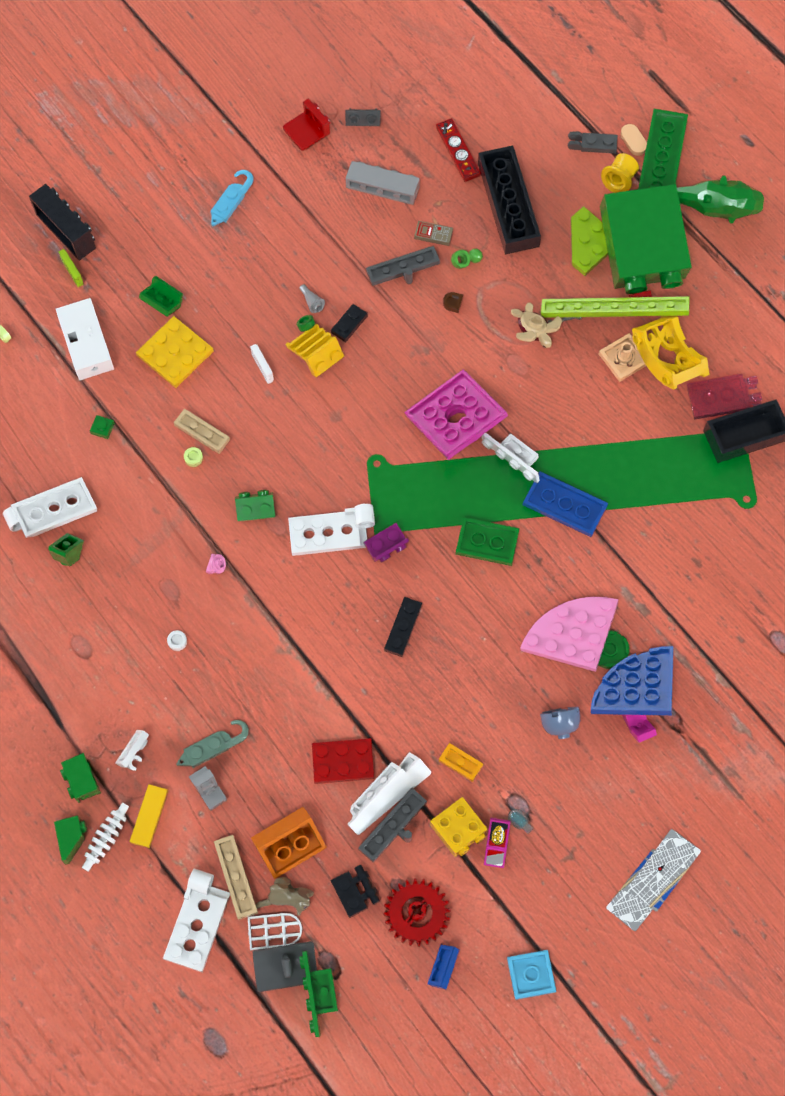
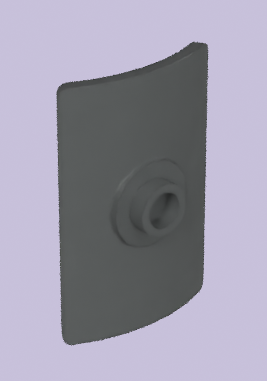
M313 941L254 950L252 953L257 991L264 992L303 985V977H306L305 969H301L299 956H303V951H308L311 971H317Z

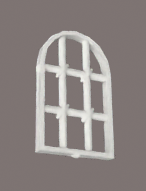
M290 913L248 917L250 951L295 944L302 935L300 920ZM281 916L282 922L267 924L268 917ZM284 916H291L297 921L285 923ZM264 918V924L250 925V919ZM299 924L300 933L286 934L285 927ZM282 926V933L280 935L268 936V929L270 927ZM251 929H265V935L251 938ZM298 936L292 943H286V938ZM283 938V945L269 946V940ZM265 940L266 946L252 948V941Z

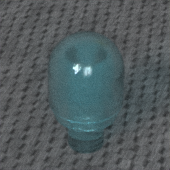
M513 809L509 812L508 820L511 821L510 823L516 829H523L527 834L533 830V827L528 823L529 819L521 810Z

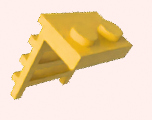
M318 324L305 331L291 343L285 344L287 348L306 361L312 375L316 378L344 357L336 337H332L329 332L326 333L323 328H319Z

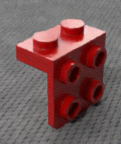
M309 98L303 101L304 112L283 125L284 132L301 151L306 150L330 134V120L328 116L323 115L318 105L312 103Z

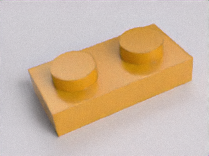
M450 743L439 758V762L471 782L474 781L483 767V763Z

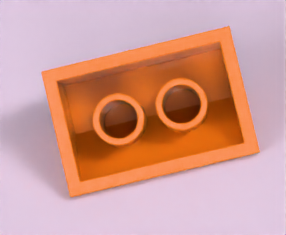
M304 807L251 837L274 879L327 848L312 818Z

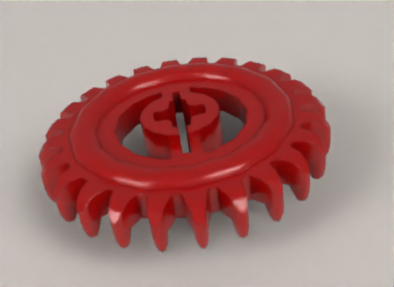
M414 878L413 885H411L406 879V887L398 883L399 891L392 889L394 897L387 896L391 904H384V907L389 911L384 912L383 915L390 917L385 921V924H392L388 931H396L395 939L402 936L401 943L408 939L409 946H412L414 941H416L418 947L421 946V941L429 945V938L436 941L435 934L443 935L440 928H448L444 921H450V917L445 915L451 912V909L445 908L449 904V900L442 901L446 894H438L440 886L432 889V881L426 886L425 879H422L421 883L418 884L417 879ZM413 898H422V902L414 901L409 905L408 917L404 921L402 908L405 903ZM430 904L432 918L429 923L418 928L412 927L411 925L414 922H422L425 919L426 908ZM421 908V915L416 914L414 916L413 909Z

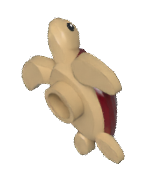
M531 303L526 304L525 311H520L519 309L511 310V314L518 317V325L523 332L516 334L519 340L527 342L540 341L544 348L551 347L552 340L547 333L556 332L560 329L562 319L559 316L548 323L543 316L533 312V304Z

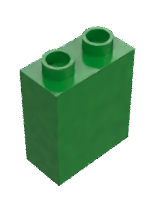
M676 184L604 194L600 204V212L614 289L625 287L626 294H636L646 291L647 284L661 282L663 289L681 286L683 279L686 278L692 266Z

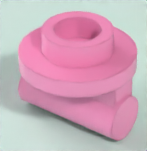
M211 554L206 573H222L226 567L225 558L220 554Z

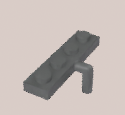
M434 246L367 267L366 272L372 286L402 276L407 284H411L414 272L438 265L440 260Z
M411 788L358 847V850L374 863L397 836H400L407 843L411 842L412 832L409 830L405 831L404 828L427 804V800Z

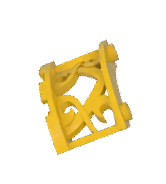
M661 316L657 320L632 329L633 342L636 344L644 363L664 386L674 390L678 384L692 378L710 375L707 357L700 355L692 347L688 348L684 340L686 338L677 316ZM663 325V329L659 331L658 326ZM652 329V331L654 332V334L649 333V335H648V337H647L646 331ZM660 344L666 350L675 352L677 355L674 360L675 364L666 363L658 359Z

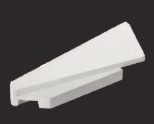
M410 752L399 766L391 762L351 805L350 812L353 816L352 820L348 822V826L357 835L361 834L400 801L411 788L414 789L431 774L430 769L420 758Z

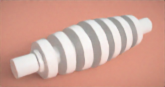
M122 803L118 810H112L110 814L114 817H107L105 819L109 825L104 823L100 825L105 830L104 833L98 829L96 830L95 834L100 839L92 838L91 841L96 845L95 847L90 844L88 846V849L92 852L90 854L86 852L84 855L87 857L82 866L84 870L89 872L93 864H99L98 856L104 858L106 854L102 852V849L107 851L111 849L106 844L107 841L113 845L115 844L116 840L111 838V835L119 836L120 833L115 829L122 830L123 825L119 822L126 821L127 818L124 817V814L129 808L128 805Z

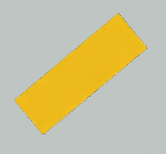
M148 784L129 841L131 844L150 849L168 789Z

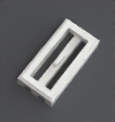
M258 345L250 346L251 354L267 384L273 382V372Z

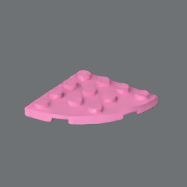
M585 597L558 605L544 614L532 626L520 647L521 651L596 672L618 606V599Z

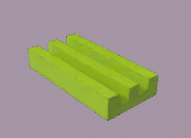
M66 250L58 251L61 261L77 287L82 286V277Z

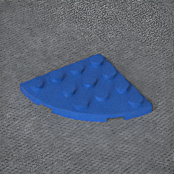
M673 646L651 648L648 652L639 655L635 653L612 667L602 678L601 684L594 692L591 714L672 716Z

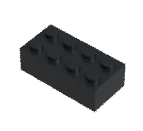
M44 184L29 195L36 216L79 261L96 249L94 244L95 238L91 234V227L88 223L81 221V217L75 210L71 211L65 199L61 200L53 187L50 188L47 184Z
M776 399L709 420L703 432L717 463L785 442V416Z

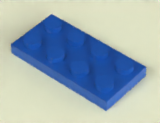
M539 471L540 481L533 483L523 501V506L592 537L608 503Z

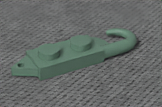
M241 720L231 721V725L238 724L242 727L241 734L231 738L228 733L218 731L183 749L184 753L176 765L192 766V768H195L228 751L229 748L243 742L247 738L249 732L247 724Z

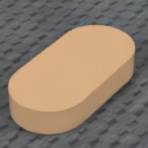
M633 124L623 126L621 138L630 152L636 156L643 155L646 151L647 142L639 129Z

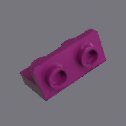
M395 523L364 541L363 544L374 562L380 560L382 563L391 557V552L396 550L399 553L407 548L406 543L409 542V539L405 538L399 526Z

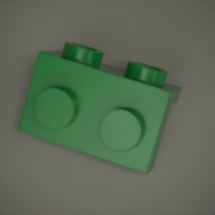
M154 276L151 285L139 294V299L166 317L181 307L183 293L157 276Z
M260 490L257 491L258 494L250 495V492L238 493L239 496L235 497L237 521L275 517L273 492Z

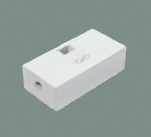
M91 298L57 308V316L79 381L114 370Z

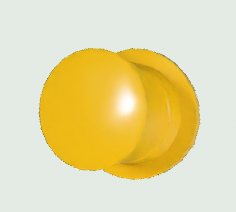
M618 154L612 165L604 167L601 172V179L605 187L614 193L629 191L632 186L631 179L639 170L638 162L628 154Z

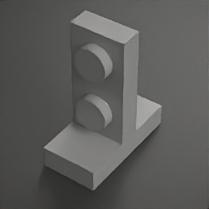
M206 766L189 776L210 811L227 801L214 775Z

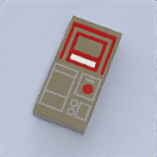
M418 221L414 239L449 246L453 228Z

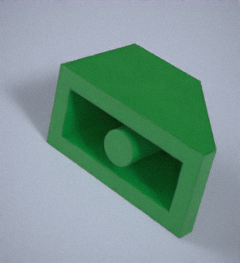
M66 533L51 544L48 550L54 560L59 561L62 565L72 566L80 558L84 540Z
M78 815L54 822L61 860L65 865L70 864L85 840L84 833L87 832L86 823Z

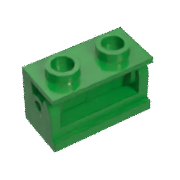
M84 753L61 762L63 769L60 772L64 781L68 780L70 787L67 790L71 799L75 798L80 803L79 798L85 800L101 794Z

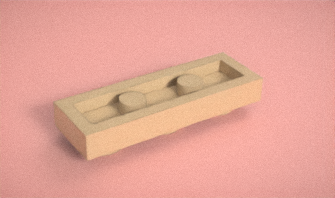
M186 409L174 421V426L218 454L221 453L230 441L229 436Z

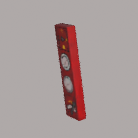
M453 119L437 123L436 129L464 182L480 177L481 172Z

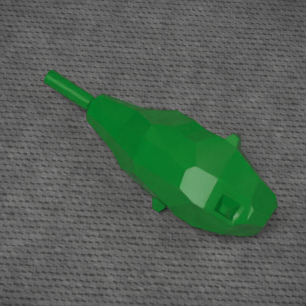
M722 175L720 180L703 181L692 186L677 187L680 204L692 207L706 216L728 219L729 223H733L738 218L758 214L763 210L764 196L760 191L742 181H727L725 175Z

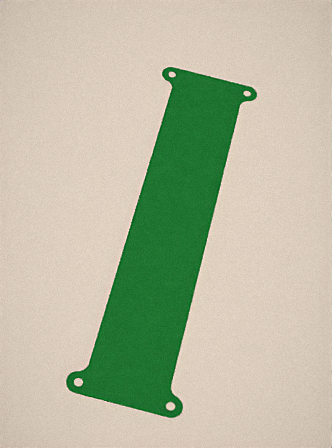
M705 434L535 451L539 458L530 466L538 473L539 471L607 502L606 510L719 498H732L744 509L753 508L757 503L749 453L717 463ZM379 454L372 455L367 460L370 499L375 518V525L373 526L374 536L395 523L403 532L462 525L463 517L486 522L546 517L523 506V501L534 481L526 479L523 472L519 469H513L506 459L502 460L497 455L392 465L387 462L384 456ZM374 461H380L381 465L375 467L373 465ZM749 496L750 502H744L743 497Z

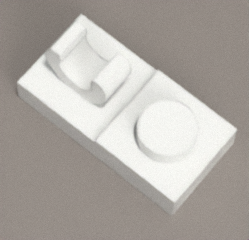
M136 730L117 759L116 764L120 767H128L130 770L136 771L137 768L132 765V761L134 759L139 762L142 761V758L135 754L146 746L149 734L143 730Z

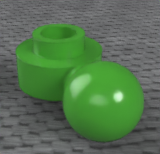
M472 249L469 253L465 250H458L452 254L451 262L454 267L462 269L467 267L470 261L473 263L480 262L483 254L479 249Z

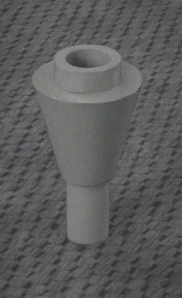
M305 284L301 285L299 289L304 294L310 312L318 313L322 311L325 300L310 291Z

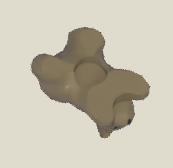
M281 877L276 879L274 885L270 887L268 899L259 901L255 905L257 909L272 904L278 906L290 905L296 908L297 915L300 916L302 911L310 906L309 897H312L314 892L303 887L293 888L290 879Z

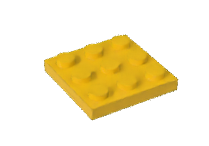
M173 316L136 352V356L173 387L177 388L214 350L213 347Z

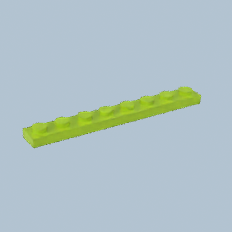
M690 296L542 299L541 316L544 318H556L557 316H688Z

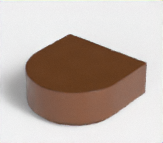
M447 293L443 298L444 308L448 311L459 313L463 294Z

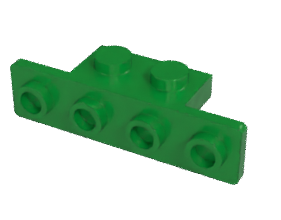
M303 951V956H299L301 969H305L306 977H303L304 990L309 992V999H306L307 1011L312 1012L313 1020H309L310 1031L315 1033V1037H320L318 1014L338 1011L332 968L311 971L308 951Z

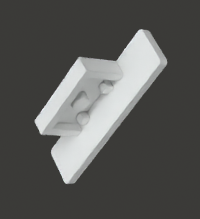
M487 433L481 436L482 444L487 449H493L496 455L502 460L506 459L513 469H519L523 472L526 479L529 481L533 480L536 483L540 481L538 472L530 467L539 458L535 451L512 434L501 444Z

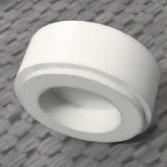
M176 630L168 635L167 643L172 650L180 651L186 647L187 638L182 631Z

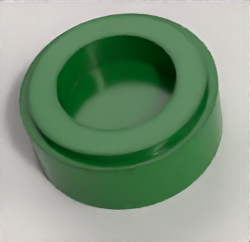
M306 315L300 318L296 325L301 332L311 329L316 322L313 316Z

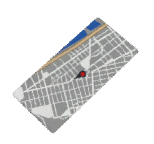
M671 829L627 887V890L654 911H658L700 854V849Z
M654 849L650 851L606 907L607 910L633 931L639 928L653 909L629 892L627 887L655 851Z

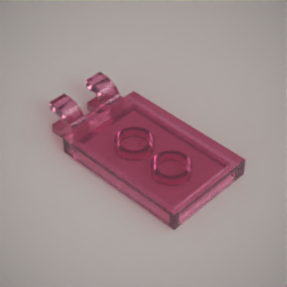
M738 374L687 383L694 420L735 413L750 408V405H760L762 401L761 392L749 395L748 389H757V376L743 379V375Z

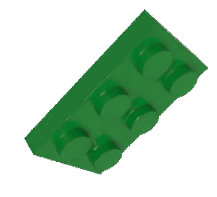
M463 517L455 555L512 566L520 528Z

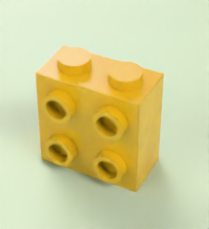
M463 797L430 821V826L454 857L457 855L463 856L470 850V845L474 842L479 844L486 838V826Z

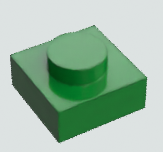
M96 415L90 433L108 439L115 422L114 420Z

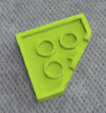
M583 206L571 217L572 266L586 276L608 256L602 221Z

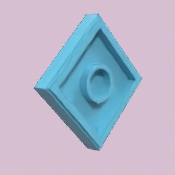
M548 950L507 957L515 1000L556 993Z

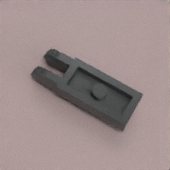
M579 131L570 132L568 134L569 139L575 141H569L568 148L570 150H581V152L616 154L618 135L581 133Z

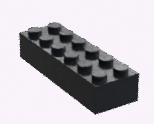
M513 145L480 152L478 154V166L505 255L540 247V231Z

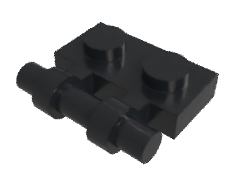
M362 865L354 868L357 876L352 878L348 871L330 880L349 918L368 909L364 901L370 899L373 905L380 902L377 896L378 891L376 887L373 888L369 880L370 876L367 871H364ZM359 883H362L366 891L363 894H360L356 886Z

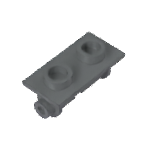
M351 108L345 110L346 126H380L381 110H377V108L375 110Z

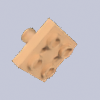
M630 333L599 351V356L619 382L646 367Z

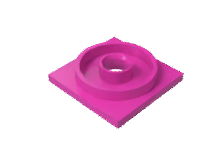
M464 369L404 412L406 417L447 460L469 444L478 440L484 433L508 416L507 412ZM463 413L466 415L458 423L449 422V419L455 414Z

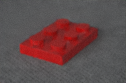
M371 738L312 743L315 784L374 779Z

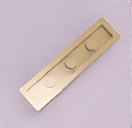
M231 835L214 841L238 920L257 914L258 911L234 836Z

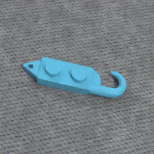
M239 170L234 174L235 177L244 174L247 176V180L243 185L234 183L227 187L210 211L212 227L222 222L226 223L243 200L254 181L251 172Z

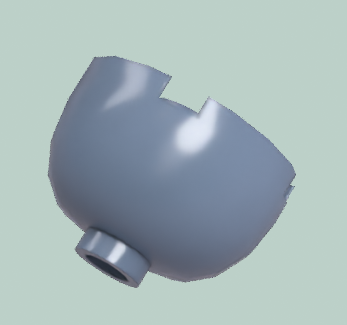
M579 707L559 708L540 713L545 731L550 735L558 736V739L569 738L570 733L578 729L581 721Z

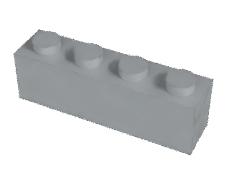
M352 161L345 178L346 188L411 205H414L420 188V178L414 175L382 169L379 166H371L363 162Z

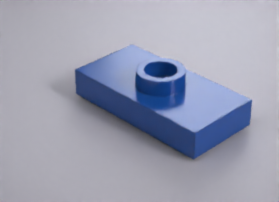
M440 945L428 985L447 989L460 949Z

